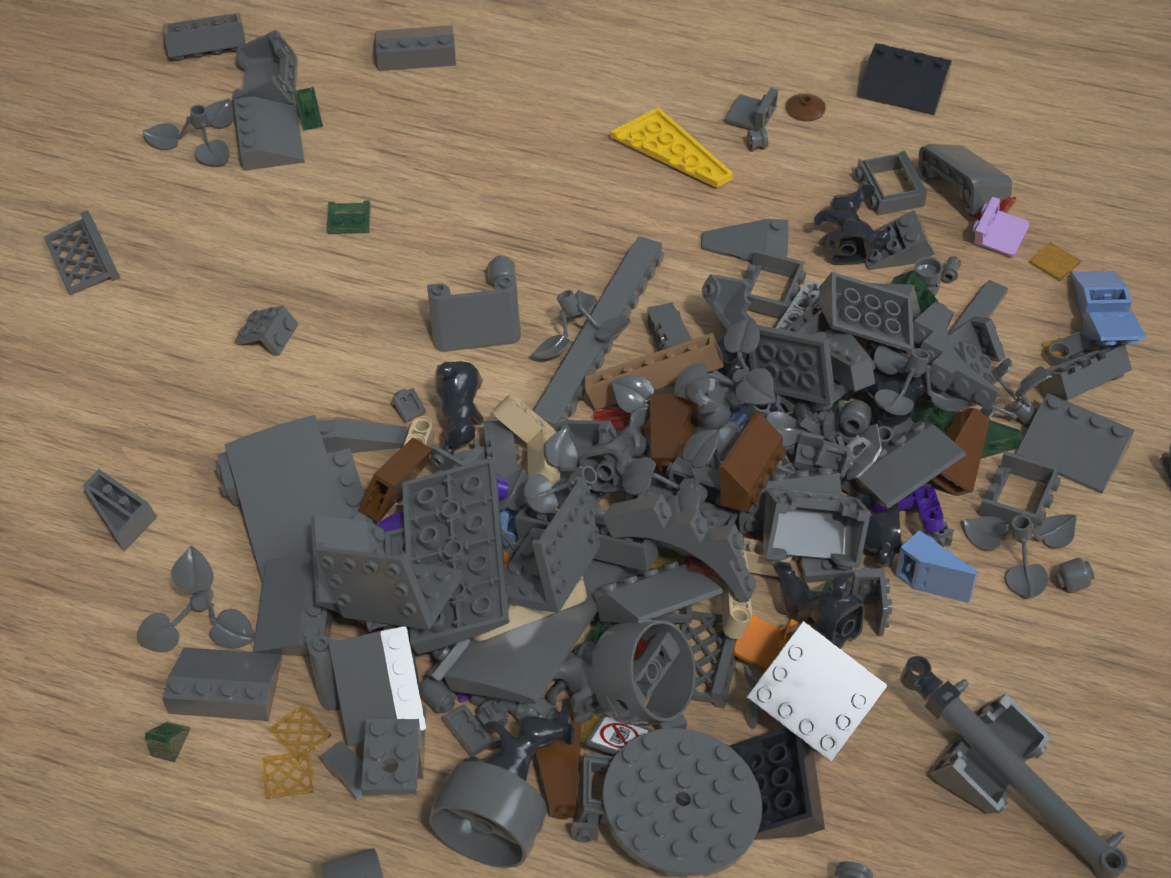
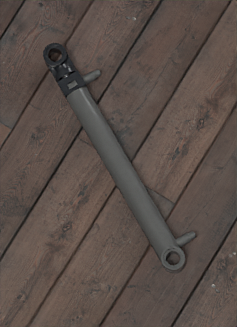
M921 656L909 658L900 676L903 686L909 690H916L925 701L928 700L924 707L936 719L942 717L1093 866L1092 869L1097 878H1118L1127 867L1128 862L1124 852L1116 848L1125 838L1124 833L1118 831L1107 841H1104L959 698L969 685L966 679L957 682L955 685L950 681L943 684V681L931 671V664L927 659ZM1106 861L1110 862L1114 866V868L1108 866Z

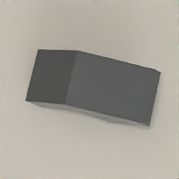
M340 741L320 757L333 777L341 778L354 800H358L364 796L361 791L363 761L343 741Z

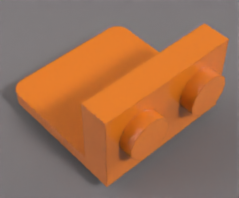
M752 615L745 635L740 639H736L733 654L766 671L791 636L787 633L792 625L799 622L791 619L779 629Z

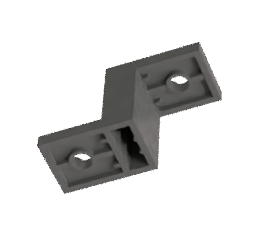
M422 706L426 726V706ZM419 718L366 719L362 795L417 794V779H423L426 733V729L421 730Z

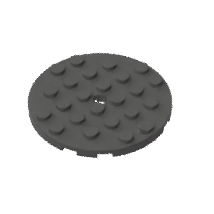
M667 728L651 731L635 738L625 745L612 760L603 784L602 802L605 820L614 839L634 860L647 868L651 866L663 871L668 876L687 878L688 876L703 875L705 877L729 868L748 851L760 826L762 800L752 771L732 748L722 741L699 731ZM676 796L688 798L689 805H679L675 800Z

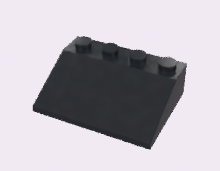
M875 43L857 98L935 116L949 79L952 60Z
M785 727L729 746L748 765L760 790L762 816L754 840L802 837L825 830L814 751L808 747L805 741Z

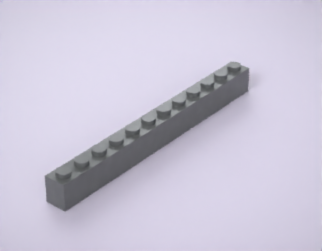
M641 236L637 237L591 314V317L599 325H603L608 319L614 317L630 318L631 310L636 308L640 294L645 293L649 279H653L657 265H661L663 261L662 243ZM589 320L534 410L556 432L560 431V428L570 415H574L579 399L584 398L586 394L585 376L596 373L597 368L602 367L606 353H610L613 347L615 337L605 341L597 339L596 333L599 330Z

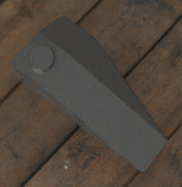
M764 219L703 231L702 250L723 256L731 254L740 257V260L745 262L748 259L753 261L755 249L788 257V220Z
M344 417L317 419L327 454L348 448L351 449V453L402 448L408 435L407 426Z

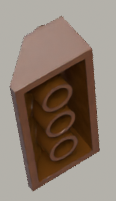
M759 412L754 413L720 465L721 506L749 512L752 505L758 502L762 489L767 487L770 476L775 474L778 463L784 460L786 448L783 447V436Z

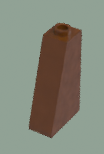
M651 394L650 396L651 458L656 463L658 473L666 474L669 464L671 462L674 463L679 455L684 459V446L693 435L698 420L696 403L676 397L675 394Z
M970 408L957 413L945 435L963 449L966 456L931 479L955 496L971 493L974 490L990 423V418L979 409Z
M412 437L374 473L359 510L380 522L403 494L402 482L415 479L426 466L432 449Z
M568 722V724L572 723L575 729L571 745H567L563 740H557L547 747L538 749L534 754L549 816L560 820L576 818L582 739L581 722Z

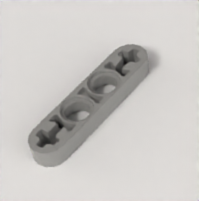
M808 281L803 285L776 326L777 329H786L793 323L789 318H799L819 302V287L821 285L819 282ZM806 303L809 307L801 308L798 304Z

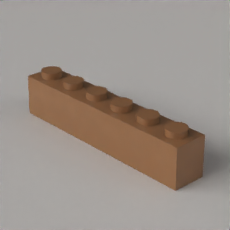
M711 333L585 376V390L595 410L607 408L617 403L612 382L619 377L626 375L642 376L649 380L654 390L674 385L680 373L692 364H704L707 372H714L724 367L723 355L714 334Z

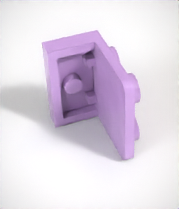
M992 197L989 204L985 203L983 206L981 220H977L973 227V232L975 233L974 243L1013 257L1016 255L1030 223L1027 220L999 211L1000 199Z

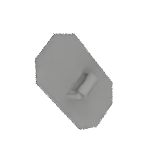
M877 424L869 426L865 432L856 435L846 445V447H850L851 456L854 458L852 469L846 472L847 480L859 478L877 460L882 450Z

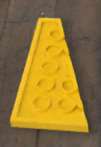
M659 107L610 131L611 138L716 188L733 180V172Z

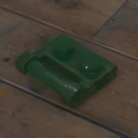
M364 200V203H335V201H328L327 233H370V200ZM343 211H364L363 213H336Z

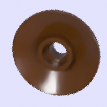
M809 93L796 94L790 97L786 103L787 113L799 121H815L821 118L826 110L824 101L820 97Z

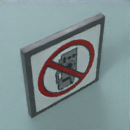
M604 714L587 740L586 745L608 752V754L617 755L630 741L652 730L636 724L619 722Z

